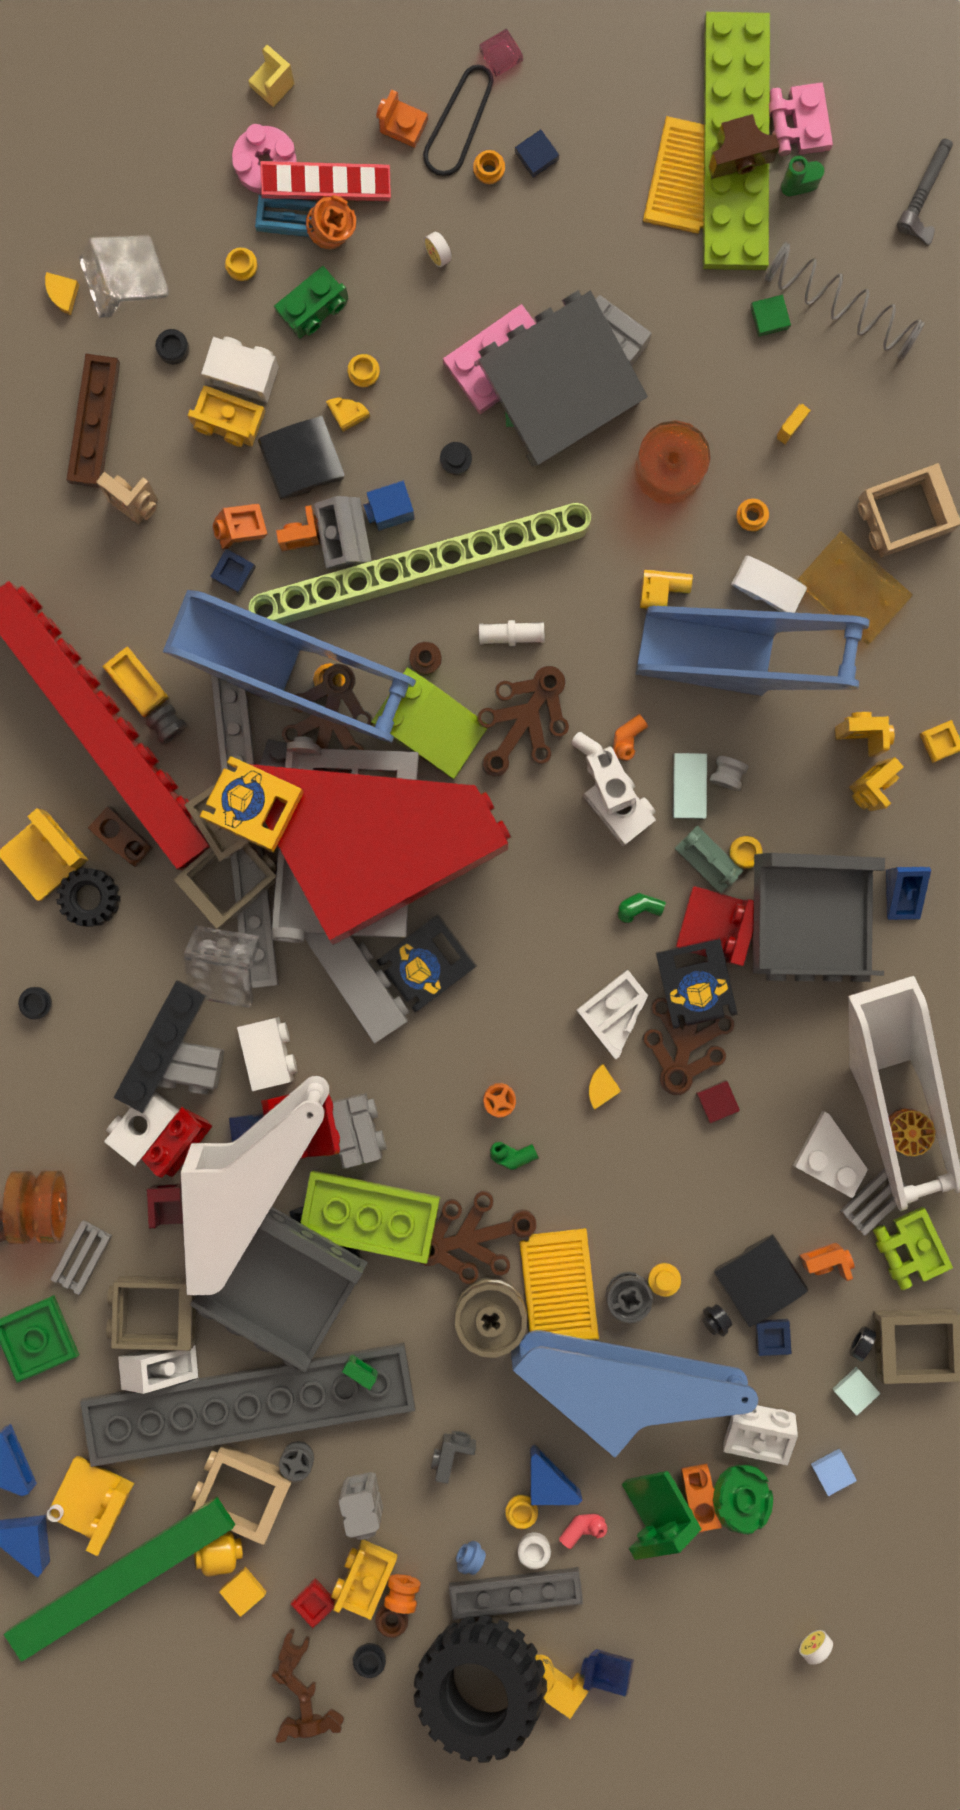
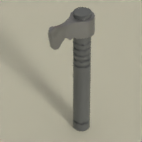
M946 138L941 140L907 210L903 211L897 223L898 230L901 233L912 234L920 238L925 245L931 244L935 229L933 226L924 227L918 215L953 146L952 141Z

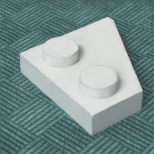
M626 970L576 1010L616 1060L621 1055L622 1048L636 1023L637 1016L640 1010H642L648 995L632 974Z
M822 1111L793 1166L853 1198L868 1169L830 1114Z

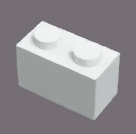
M213 337L201 374L207 385L267 403L279 366L276 357L268 349L255 346L254 349L244 347L240 341L231 337H224L223 340Z
M276 1017L237 1027L252 1091L289 1083L294 1080L293 1074L297 1073V1065L294 1055H288L285 1042L290 1041L286 1022L281 1023L280 1018Z

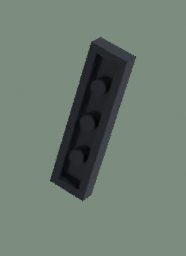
M176 980L113 1098L141 1113L146 1112L207 995Z

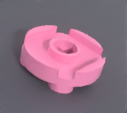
M252 124L236 141L232 152V162L242 185L252 192L261 194V176L258 159L260 155L269 154L273 162H297L294 143L283 131L271 126Z

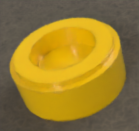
M751 836L739 837L729 847V857L742 869L754 867V854L763 853L759 841Z

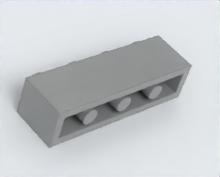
M304 934L305 940L374 1044L409 1021L405 1015L410 1011L400 996L395 999L387 989L392 985L382 969L377 972L369 962L374 957L364 942L358 945L351 935L332 945L326 934Z

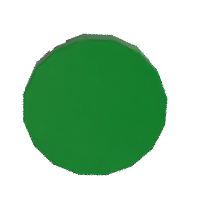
M741 1464L728 1467L720 1474L714 1486L713 1504L715 1514L720 1523L731 1532L752 1534L757 1529L764 1527L768 1522L773 1508L772 1490H769L766 1483L769 1482L767 1477L759 1469Z

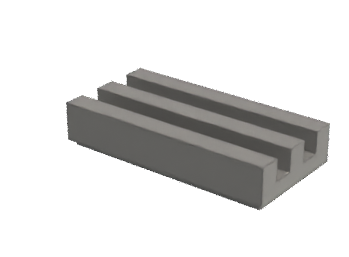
M885 1168L840 1210L864 1236L897 1206L892 1196L864 1224L861 1223L892 1192L890 1184H888L856 1216L852 1214L888 1178Z
M83 1220L50 1280L55 1283L59 1282L63 1284L64 1288H70L74 1290V1293L80 1295L112 1235ZM87 1230L90 1234L66 1277L62 1274ZM96 1236L102 1239L77 1283L73 1279Z

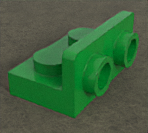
M321 266L276 303L274 308L295 335L301 339L306 334L309 336L315 333L326 317L330 314H338L346 306V301L349 299L347 288L343 283L339 284L324 266Z

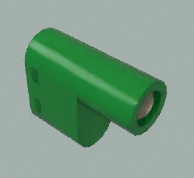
M802 156L793 157L789 162L781 183L782 193L790 197L816 190L824 175L823 165L817 161L808 162Z

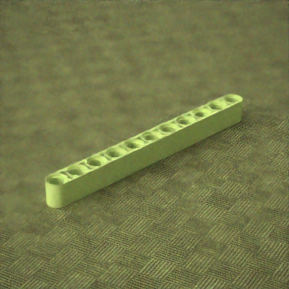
M572 503L257 594L250 600L249 611L257 614L260 606L264 604L272 605L273 612L267 619L282 625L578 540L588 532L591 513L584 504ZM572 515H577L583 519L584 524L581 527L575 528L568 524L567 519ZM541 524H547L552 527L553 533L550 536L543 537L537 533L536 528ZM510 533H517L522 537L523 541L516 546H512L505 541V537ZM479 542H486L492 549L489 553L481 555L475 552L474 546ZM448 551H456L461 557L458 562L449 564L443 560V555ZM417 560H425L429 563V568L423 573H418L412 569V565ZM395 569L398 572V577L394 581L387 582L381 579V574L384 570ZM358 577L364 578L367 581L364 589L355 591L350 588L353 579ZM326 586L336 589L335 595L329 600L319 597L321 589ZM295 595L303 596L305 599L304 604L298 609H292L288 606L289 600Z

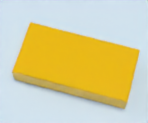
M128 646L102 666L144 718L169 698Z

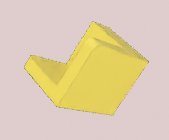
M266 45L262 49L265 62L248 82L250 88L274 108L293 87L294 79L291 65L269 45Z

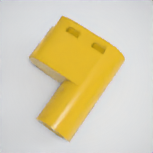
M644 570L640 608L647 610L650 606H667L669 591L691 593L693 575Z

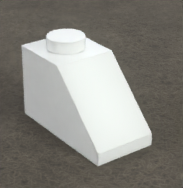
M195 1345L191 1351L140 1350L118 1356L121 1390L145 1394L198 1378Z

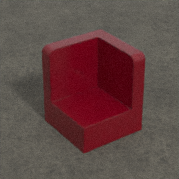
M181 1184L153 1185L148 1188L149 1229L165 1224H183Z

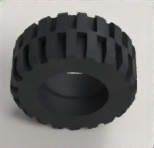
M470 1616L463 1618L459 1624L454 1622L447 1626L422 1657L418 1665L419 1671L414 1679V1687L418 1689L413 1695L414 1703L417 1708L421 1707L422 1709L418 1717L423 1726H429L430 1732L428 1735L434 1742L439 1739L445 1745L443 1750L449 1754H452L453 1751L460 1753V1759L469 1762L472 1757H478L479 1763H489L493 1755L496 1760H501L508 1757L510 1751L516 1752L524 1744L526 1738L530 1736L545 1704L544 1696L547 1692V1680L542 1678L545 1673V1667L542 1660L536 1661L535 1659L538 1651L534 1644L530 1643L527 1645L523 1640L525 1634L519 1629L516 1632L510 1630L508 1622L500 1619L497 1624L492 1623L491 1616H480L477 1622H475L474 1617ZM463 1664H477L491 1670L504 1685L508 1698V1707L496 1712H485L468 1704L456 1687L454 1679L455 1667Z

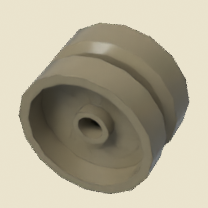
M485 1276L477 1279L472 1284H468L462 1290L456 1302L455 1329L459 1340L467 1350L480 1357L497 1358L509 1354L521 1343L526 1333L527 1313L522 1294L511 1282L501 1277ZM493 1313H496V1317L492 1320L485 1317V1314L491 1316Z

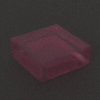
M507 28L479 44V51L495 77L523 61V54Z

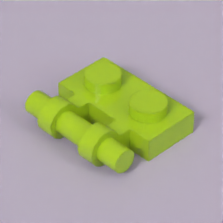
M924 1207L894 1219L893 1222L898 1233L889 1235L885 1225H880L873 1229L878 1240L875 1244L879 1252L884 1253L890 1266L888 1269L889 1274L893 1280L897 1281L901 1290H906L913 1285L908 1275L917 1271L920 1279L925 1282L953 1269ZM903 1244L911 1258L905 1262L901 1261L896 1247Z

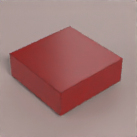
M315 1578L291 1601L290 1605L313 1629L334 1609L335 1599L331 1598V1594Z

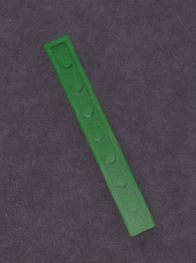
M215 1497L10 1627L3 1635L22 1662L234 1528L235 1523L219 1498Z

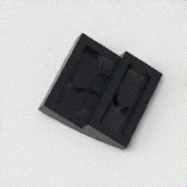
M323 416L289 425L258 439L280 500L309 493L314 487L342 481L345 476Z
M773 1234L747 1247L744 1253L716 1267L714 1271L749 1327L770 1317L808 1292V1287Z

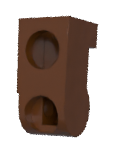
M107 806L88 827L116 854L118 853L134 867L153 849L148 841L133 829L113 807Z

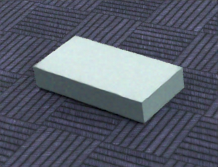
M674 753L673 819H706L707 754Z

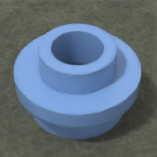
M471 1541L468 1544L462 1545L459 1549L456 1562L457 1569L462 1574L469 1573L474 1575L481 1569L486 1553L481 1549V1545L478 1542Z

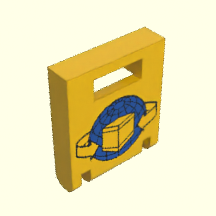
M230 756L227 764L236 768V771L232 772L228 769H223L205 804L216 810L214 815L202 810L199 817L274 853L304 792L295 785ZM277 797L286 806L274 830L271 831L262 825Z

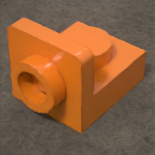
M391 90L388 98L381 100L376 118L379 119L380 133L415 148L428 121V113L399 101L398 92Z
M259 504L227 507L220 511L214 519L213 532L215 538L220 540L222 549L230 548L235 542L264 539L266 537L267 530Z
M311 505L305 506L308 525L295 522L284 525L281 530H276L278 544L282 551L320 545L318 518L314 515Z
M837 1243L799 1255L803 1267L810 1274H826L834 1269V1265H837L840 1275L846 1281L853 1279L851 1269H854L855 1266L848 1249L843 1250Z

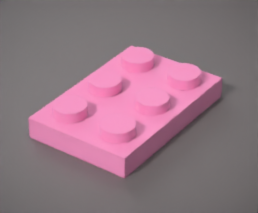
M522 304L443 358L444 365L479 414L499 402V399L480 365L476 367L474 364L475 361L481 358L478 351L494 341L498 347L509 341L506 334L522 324L526 330L536 324Z

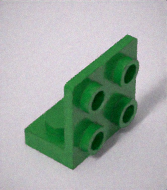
M668 1471L626 1479L622 1483L625 1492L645 1525V1528L637 1534L638 1539L628 1548L635 1560L680 1553L702 1530L677 1487L675 1480Z

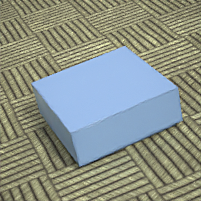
M840 1449L811 1463L828 1496L857 1481Z

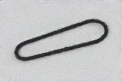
M472 65L466 69L425 146L423 153L424 163L436 175H451L458 171L463 164L494 82L493 74L484 65ZM474 70H482L488 75L489 83L460 159L456 166L450 170H437L429 162V149L467 76Z

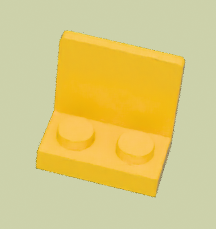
M36 808L27 816L32 823L0 849V858L37 901H42L61 884L63 878L69 877L68 873L77 871L88 861V858L47 811Z
M76 1456L51 1506L58 1504L64 1510L63 1516L57 1522L90 1538L91 1540L85 1551L98 1556L106 1544L135 1483L100 1466L91 1467L90 1461ZM52 1509L51 1515L57 1518L60 1517V1512L57 1509Z

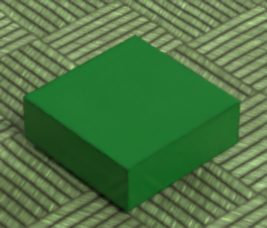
M783 294L751 303L750 308L758 337L790 328L791 323Z
M350 1355L342 1370L344 1374L368 1390H371L378 1376L376 1369L355 1355Z

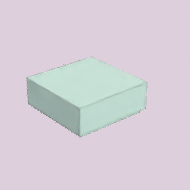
M857 1367L832 1388L856 1416L881 1394Z

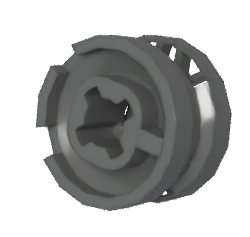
M619 1273L611 1279L606 1290L609 1310L614 1317L622 1322H638L645 1318L652 1309L653 1296L650 1286L645 1278L637 1273Z

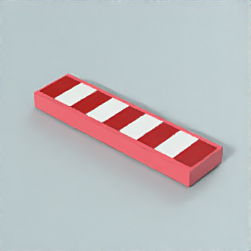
M260 162L261 198L321 200L324 196L326 198L332 195L353 201H390L391 198L390 165Z

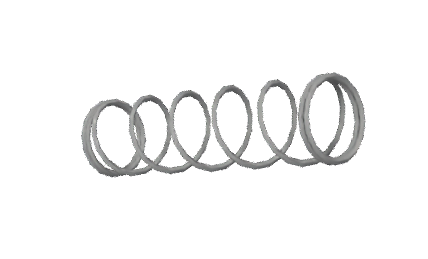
M785 242L766 273L765 281L770 282L783 262L778 285L780 290L785 289L814 261L805 292V304L813 303L840 277L831 309V319L839 318L866 292L864 306L857 326V334H864L886 311L893 307L883 349H890L916 324L898 354V358H901V360L905 358L925 325L922 320L914 321L886 347L896 312L894 304L886 307L860 332L869 299V289L861 291L834 317L843 275L841 273L836 275L808 302V293L817 261L815 258L808 261L782 287L781 281L790 251V243L787 244Z

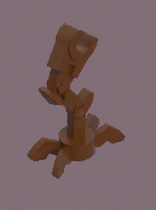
M292 1628L284 1639L278 1658L280 1660L278 1671H273L272 1677L278 1684L286 1685L298 1696L301 1717L294 1720L287 1716L284 1719L276 1737L277 1743L285 1742L288 1736L293 1738H309L325 1733L329 1729L332 1733H340L342 1729L340 1725L344 1722V1717L333 1709H330L323 1717L319 1714H313L311 1698L316 1690V1682H312L306 1687L293 1674V1670L307 1651L310 1637L306 1636L303 1644L296 1646L292 1643L295 1631Z

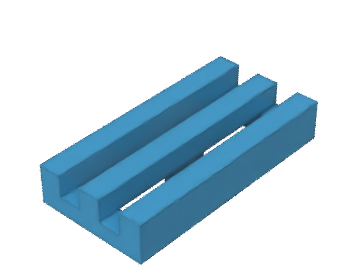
M259 195L255 223L256 231L309 237L306 225H300L306 224L307 215L292 212L265 211L264 209L265 207L309 212L317 202L298 199L261 198V195ZM263 219H265V220H274V221H283V222H292V223H300V224H291V223L264 221Z

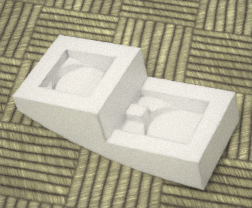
M745 556L731 585L754 600H762L779 612L795 613L807 589L805 585L751 556Z

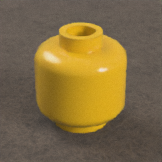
M229 1531L195 1552L194 1562L196 1570L201 1569L202 1573L207 1577L233 1572L236 1568V1560L243 1557L241 1539H234L232 1531Z

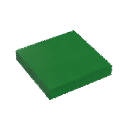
M55 1295L0 1318V1345L16 1383L80 1355Z

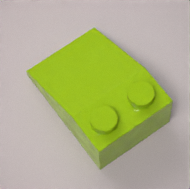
M407 667L403 674L415 679L416 683L414 687H408L405 697L401 698L393 718L394 725L390 734L394 736V741L411 752H418L420 758L452 779H455L488 728L481 727L477 722L475 714ZM390 694L371 721L373 727H375L378 717L382 716Z

